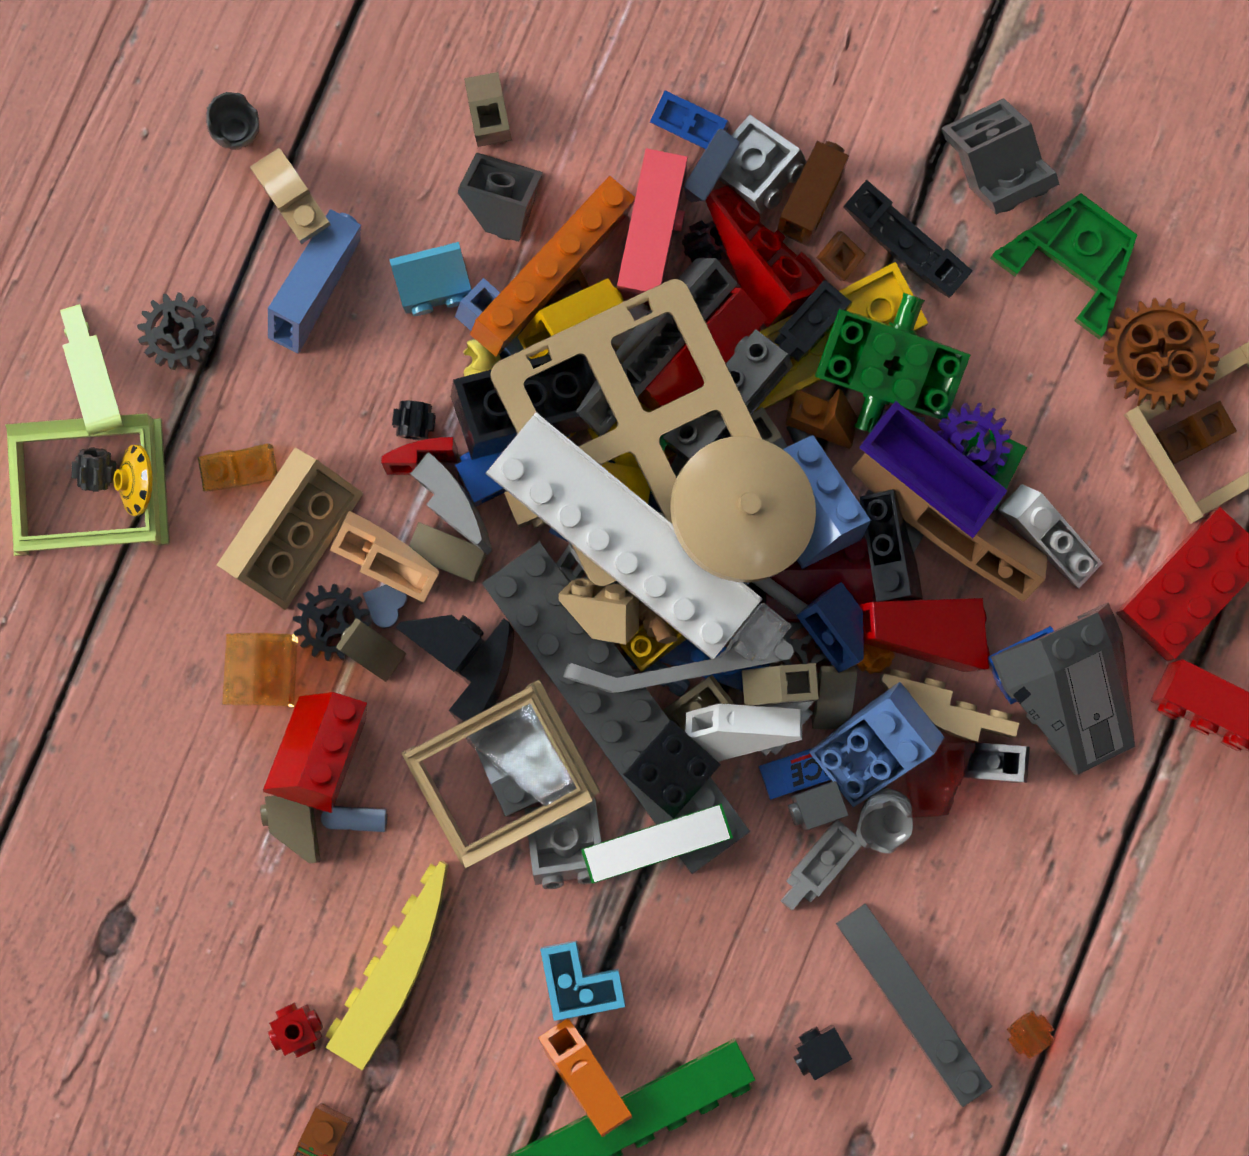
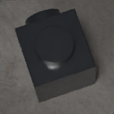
M833 1025L821 1031L816 1026L799 1036L801 1042L795 1045L799 1054L793 1057L803 1076L810 1073L814 1080L852 1060Z

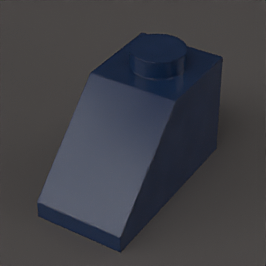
M842 582L821 593L796 615L838 673L864 659L863 610Z

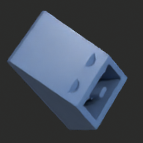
M899 682L871 701L812 748L809 753L832 782H837L840 792L852 807H855L934 755L945 737L903 684Z

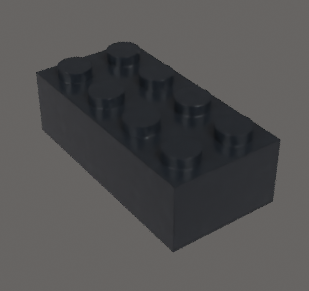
M550 355L530 359L529 361L534 369L552 359ZM576 355L524 381V388L536 412L563 435L590 429L589 425L576 412L597 380L585 356ZM491 370L453 379L450 397L471 459L503 452L518 433L491 380Z

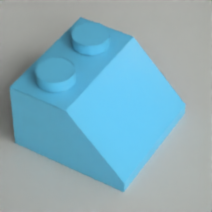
M459 242L389 259L406 314L412 312L413 316L425 315L433 312V307L446 304L449 308L457 307L461 300L472 290Z

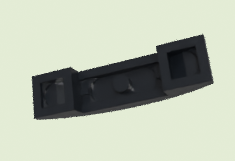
M866 180L843 208L899 262L937 291L950 298L973 270L947 248L943 250L895 209L892 206L893 202Z

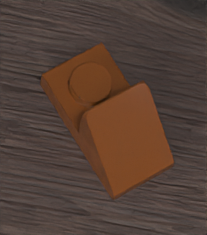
M796 389L790 399L785 425L850 449L853 445L856 429L854 425L858 417L841 389L836 391L829 402Z

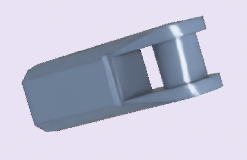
M334 806L332 813L323 811L321 822L328 829L385 832L387 828V809Z

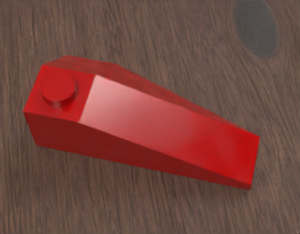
M729 186L710 192L705 200L741 288L768 318L764 324L769 327L793 315L818 286L826 280L802 251L797 256L782 242L786 238L778 230L772 232L760 222V214Z

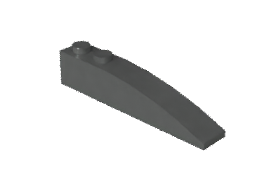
M696 258L678 278V280L683 281L688 286L704 321L738 284L716 258ZM668 313L635 327L616 352L617 358L637 397L685 344L673 316ZM596 380L576 412L600 437L617 420Z
M863 904L838 921L836 925L957 1103L964 1107L992 1088L980 1067L868 906Z

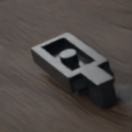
M824 280L778 331V336L774 342L788 353L790 359L794 358L799 362L809 354L833 327L839 309L847 311L852 302Z

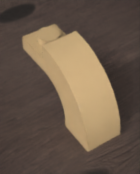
M280 148L250 166V169L301 244L331 226L308 188Z

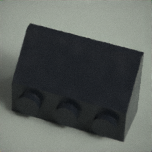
M452 615L403 621L396 627L461 678L460 673L485 643L481 638L484 632L464 615L459 620Z

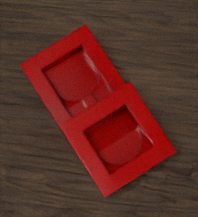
M453 437L420 440L403 445L384 454L381 457V464L387 475H411L410 473L428 452L439 462H457L458 448Z

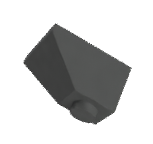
M476 153L458 188V194L485 232L497 235L501 239L519 242L528 224L543 172Z

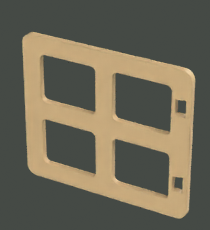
M678 279L669 280L498 361L491 370V380L517 433H519L536 412L524 388V381L576 355L585 356L618 425L616 429L579 446V448L600 465L624 453L633 454L664 518L671 524V494L677 478L659 443L660 436L709 412L717 411L721 414L731 437L748 436L762 439L688 286ZM649 301L652 313L634 321L632 314L628 310ZM668 313L673 316L702 375L704 385L702 388L652 412H646L642 409L611 345V340L658 316ZM548 349L552 360L533 369L527 358ZM573 546L591 583L596 586H606L616 581Z

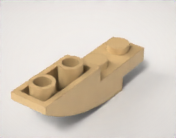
M894 669L890 670L889 675L884 673L880 675L879 683L886 691L901 682L938 730L969 742H978L981 730L1010 738L1017 735L1019 723L1010 721L1012 714L992 709L990 715L976 712L977 705L962 701H956L955 706L950 705L953 691L945 689V682L925 678L924 683L910 680V673Z

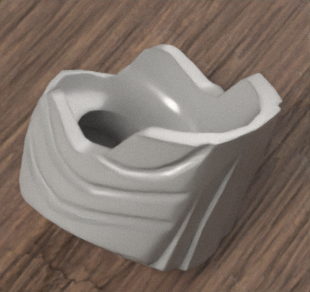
M881 789L865 800L856 831V838L864 848H872L882 853H892L909 839L913 830V817L908 797L893 789Z

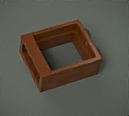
M819 141L816 142L780 215L777 230L784 236L807 247L844 174L849 155L845 154V150L838 144L826 141L825 144Z

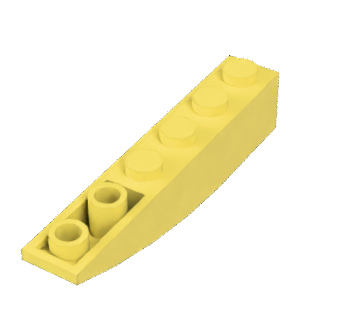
M440 861L437 866L429 865L420 880L425 885L418 897L413 894L410 896L401 913L406 915L399 928L395 925L391 927L382 944L387 946L380 959L376 956L372 958L363 973L368 977L362 989L357 987L353 989L344 1004L349 1008L343 1020L336 1018L325 1035L330 1039L326 1046L328 1050L361 1070L367 1067L400 1013L420 973L442 904L448 864L444 861Z

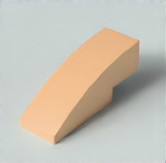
M348 511L330 551L361 565V573L423 603L439 574V571L408 545L351 511Z

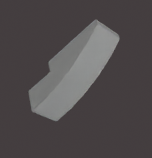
M428 452L410 473L422 486L434 494L426 505L488 555L492 551L487 529L477 507L457 479Z

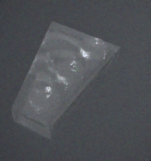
M529 704L465 738L468 744L488 757L490 762L510 775L518 785L544 806L577 789Z

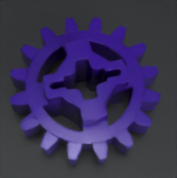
M964 403L960 413L952 408L948 413L949 420L942 418L938 424L942 430L936 433L950 445L951 442L954 443L956 449L970 461L977 459L983 461L974 464L985 473L987 470L994 476L998 471L997 464L1004 466L1008 460L1007 456L1003 453H1010L1013 446L1005 442L1012 435L1011 430L1002 429L1006 422L1005 417L996 420L993 417L996 409L992 408L988 413L983 412L982 403H978L975 410H971L968 403ZM965 421H977L978 423H973V424L967 425V424H965L964 422H965ZM989 429L994 434L996 442L991 440ZM977 432H980L977 444L974 447L972 446L970 451H966L969 446V440L975 437Z

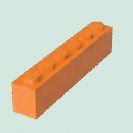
M609 175L476 318L469 335L497 357L622 222L633 206L635 196Z

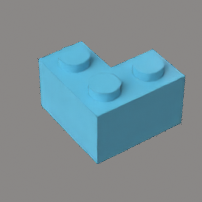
M577 940L541 947L540 951L554 1021L625 1007L619 969L583 975Z

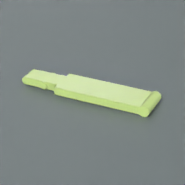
M81 304L60 310L65 326L64 333L69 340V343L63 345V349L88 435L91 436L124 426L97 335L90 336L88 331L90 328L88 322L85 321Z

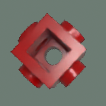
M294 1002L275 1012L278 1019L269 1023L272 1030L268 1031V1035L276 1051L281 1049L284 1056L294 1052L296 1058L316 1049L313 1042L322 1037L320 1030L323 1029V1025L314 1009L310 1011L308 1004L297 1008ZM289 1025H296L299 1028L300 1033L297 1038H291L287 1029Z

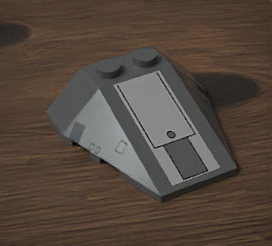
M1109 603L1100 605L1077 616L1078 620L1036 640L1019 643L991 657L1006 693L1011 699L1015 698L1028 713L1026 717L1032 724H1037L1048 737L1047 742L1074 775H1079L1135 747L1123 636Z

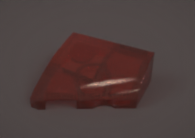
M975 741L940 744L934 755L906 772L907 796L911 803L913 818L949 815L954 802V796L958 786L961 785L970 756L975 750Z

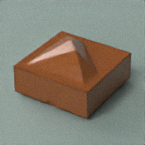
M837 231L816 258L840 281H845L866 254L844 232Z

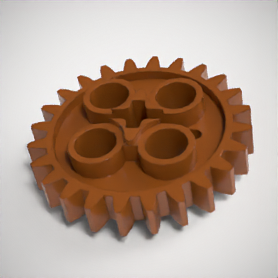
M1153 298L1150 308H1147L1142 301H1139L1137 313L1127 307L1124 313L1125 319L1116 317L1114 322L1115 328H1109L1107 338L1110 340L1105 341L1103 350L1108 352V354L1104 355L1103 364L1112 366L1108 368L1106 375L1107 377L1118 376L1114 389L1125 386L1127 389L1124 398L1128 399L1133 394L1137 395V406H1140L1147 399L1150 400L1151 410L1156 408L1158 401L1163 402L1166 410L1170 409L1172 400H1175L1180 407H1184L1186 395L1194 401L1197 400L1199 394L1197 389L1206 391L1209 386V382L1206 379H1214L1216 371L1212 367H1217L1220 358L1214 354L1218 353L1220 345L1210 342L1214 339L1216 332L1215 330L1204 331L1209 320L1203 319L1197 322L1195 320L1198 313L1197 309H1194L1189 314L1185 313V302H1182L1175 309L1172 308L1170 298L1167 299L1164 307L1159 306L1156 298ZM1172 331H1177L1181 333L1185 339L1180 341L1174 340L1168 335V333ZM1143 335L1149 339V342L1139 344L1133 339V336ZM1186 349H1191V350H1192V353H1190V352H1188V351H1184V350H1186ZM1157 350H1160V351L1162 352V355H1163V356H1166V357H1165V358L1161 357L1160 353H1159V352H1156V351H1157ZM1130 355H1133L1138 358L1132 359L1130 358ZM1183 364L1187 366L1189 372L1179 373L1173 368V365ZM1147 367L1154 372V375L1144 377L1139 374L1137 369Z

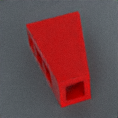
M983 598L883 601L859 605L863 610L864 644L961 672L989 669L988 656H990V651L986 639L985 624L987 616L984 610Z

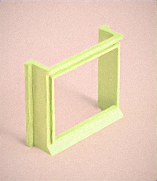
M147 413L121 415L124 426L91 436L87 433L83 418L5 424L8 444L14 556L29 555V551L151 542L154 545L169 544L162 419H153ZM140 433L141 446L146 450L151 462L153 479L150 502L145 510L146 527L28 536L23 442Z

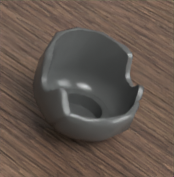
M225 92L214 97L207 107V130L211 138L223 148L231 150L242 149L250 145L259 133L258 111L247 101L243 94Z

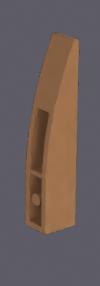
M866 453L853 466L851 472L874 493L895 490L903 519L961 563L1022 602H1025L1045 580L1048 555L990 518L986 520L972 539Z

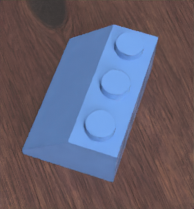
M814 435L783 449L792 456L805 472L811 484L816 504L813 534L806 549L797 559L802 569L860 541L871 521Z

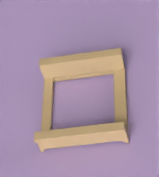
M1249 342L1220 358L1218 366L1212 367L1216 371L1214 379H1206L1209 385L1244 364L1249 369ZM1150 400L1125 413L1124 416L1130 422L1190 524L1249 489L1248 472L1202 500L1195 502L1147 422L1166 411L1163 402L1158 401L1156 408L1151 410ZM1172 400L1170 408L1177 404L1175 400Z
M540 679L527 685L526 689L425 743L417 747L413 746L401 753L461 865H464L465 868L593 801L594 795L600 793ZM531 704L576 788L468 845L422 760L516 710Z

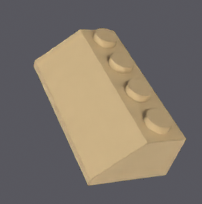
M294 448L217 563V566L286 610L339 531L348 511L353 510L363 492L315 458Z

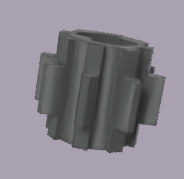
M95 447L81 449L78 456L75 457V461L72 462L71 478L77 479V486L81 487L82 490L93 492L107 490L114 478L116 461L111 460V453L107 452L106 449Z

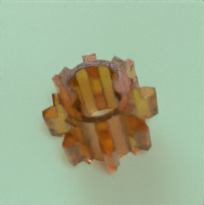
M1033 1010L1022 1015L1007 1028L1011 1035L1008 1041L1017 1053L1022 1054L1024 1052L1029 1059L1041 1053L1055 1040L1050 1034L1054 1030L1044 1015L1037 1016Z

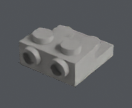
M749 115L731 135L739 141L740 145L718 180L733 189L751 207L762 214L767 208L774 209L780 203L783 196L782 190L789 182L796 183L806 160L801 149L752 115Z
M595 798L585 806L528 835L535 885L542 884L544 889H557L564 885V881L578 879L580 884H591L581 849L602 842ZM541 806L524 808L525 815L540 808Z

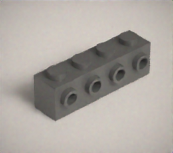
M756 329L749 337L745 336L740 340L735 348V354L725 363L750 415L754 413L793 367L788 353ZM712 411L666 433L663 439L669 449L688 462L703 447L714 441L731 437L721 414L717 411Z

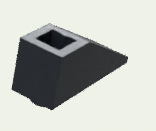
M895 490L860 496V505L871 520L865 535L876 601L923 599L917 562Z

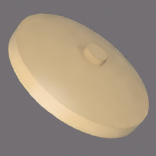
M748 436L728 437L703 447L681 469L671 494L672 524L682 548L702 569L728 581L757 582L779 574L801 556L813 534L816 504L811 484L805 472L792 456L783 449L759 438Z

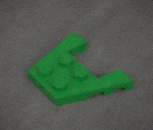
M1080 193L1046 216L1042 221L1018 235L1014 240L1000 247L992 254L990 259L1014 277H1016L1036 249L1055 261L1095 291V294L1075 319V322L1100 340L1106 332L1107 323L1114 308L1117 293L1137 234Z

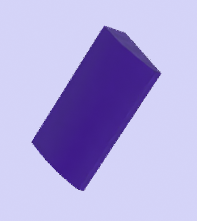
M897 401L885 412L859 447L972 539L1007 492V489Z

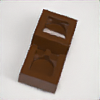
M1218 401L1155 435L1174 465L1237 432L1221 401Z

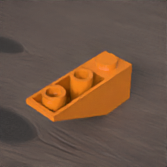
M569 1018L538 1037L546 1056L601 1137L632 1118L630 1111Z

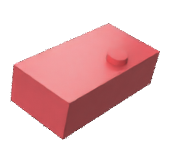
M648 148L645 150L617 282V289L620 291L623 301H627L664 283L674 231L681 232L685 211L679 210L687 173V156ZM647 301V302H645V303H643V304L649 306V301Z

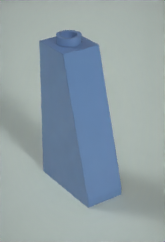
M332 209L329 210L326 218L331 226L312 237L268 307V339L299 354L360 242L361 224L357 223L349 214H339Z

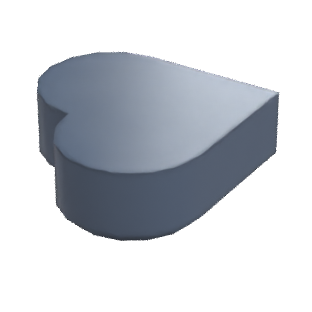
M388 585L363 593L371 618L376 625L381 628H391L398 622L399 610L407 603V594Z

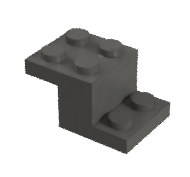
M1004 98L942 127L945 140L959 153L969 188L996 215L1001 212H1008L1018 204L1032 197L1042 196L1049 189L1060 185L1057 173L1041 158L1032 124Z

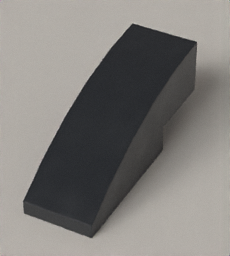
M503 618L460 673L468 686L449 709L453 717L460 723L496 705L501 695L510 667L515 632L510 622Z

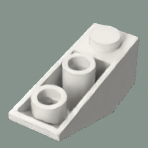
M1021 484L998 508L1014 529L1033 547L1048 555L1047 560L1076 588L1079 589L1103 564L1041 492Z
M715 704L686 712L685 732L719 762L802 740L803 712L801 709Z

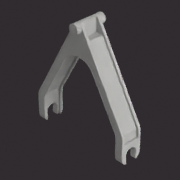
M755 607L734 633L726 650L714 659L619 678L570 663L567 665L563 677L605 692L618 693L788 660L792 657L794 649Z

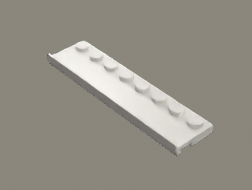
M536 412L486 472L490 478L711 659L718 655L762 600L758 594L743 582L719 578L697 565L682 548L675 534L673 524Z

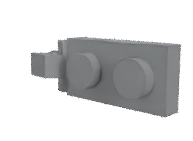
M838 819L835 820L790 873L791 875L786 882L792 887L781 899V902L790 910H794L804 897L809 902H812L816 896L819 897L862 846L856 838L857 835Z

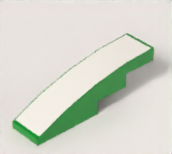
M721 803L583 848L581 852L591 883L593 884L732 839L733 836Z

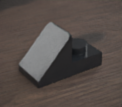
M964 742L961 777L1027 783L1030 747Z

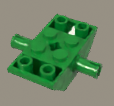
M904 292L893 323L889 322V324L860 314L839 309L815 374L817 378L863 393V396L866 398L854 427L863 431L867 430L869 433L880 420L885 404L889 405L895 401L907 409L940 420L942 418L947 419L971 356L963 351L917 335L913 329L925 300ZM893 359V364L890 368L884 366L885 360Z

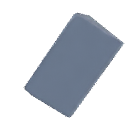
M717 130L687 179L684 191L688 201L699 202L707 199L740 145L739 141L725 130Z

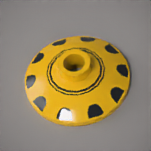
M131 445L127 448L120 468L115 471L113 478L114 487L120 493L123 506L132 516H139L145 512L152 493L151 462L146 450L140 445Z

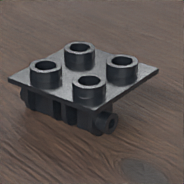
M671 720L623 775L674 819L721 764Z

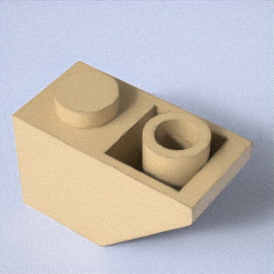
M580 578L572 580L559 593V601L592 639L626 645L639 631V599L620 584L596 586L589 579Z

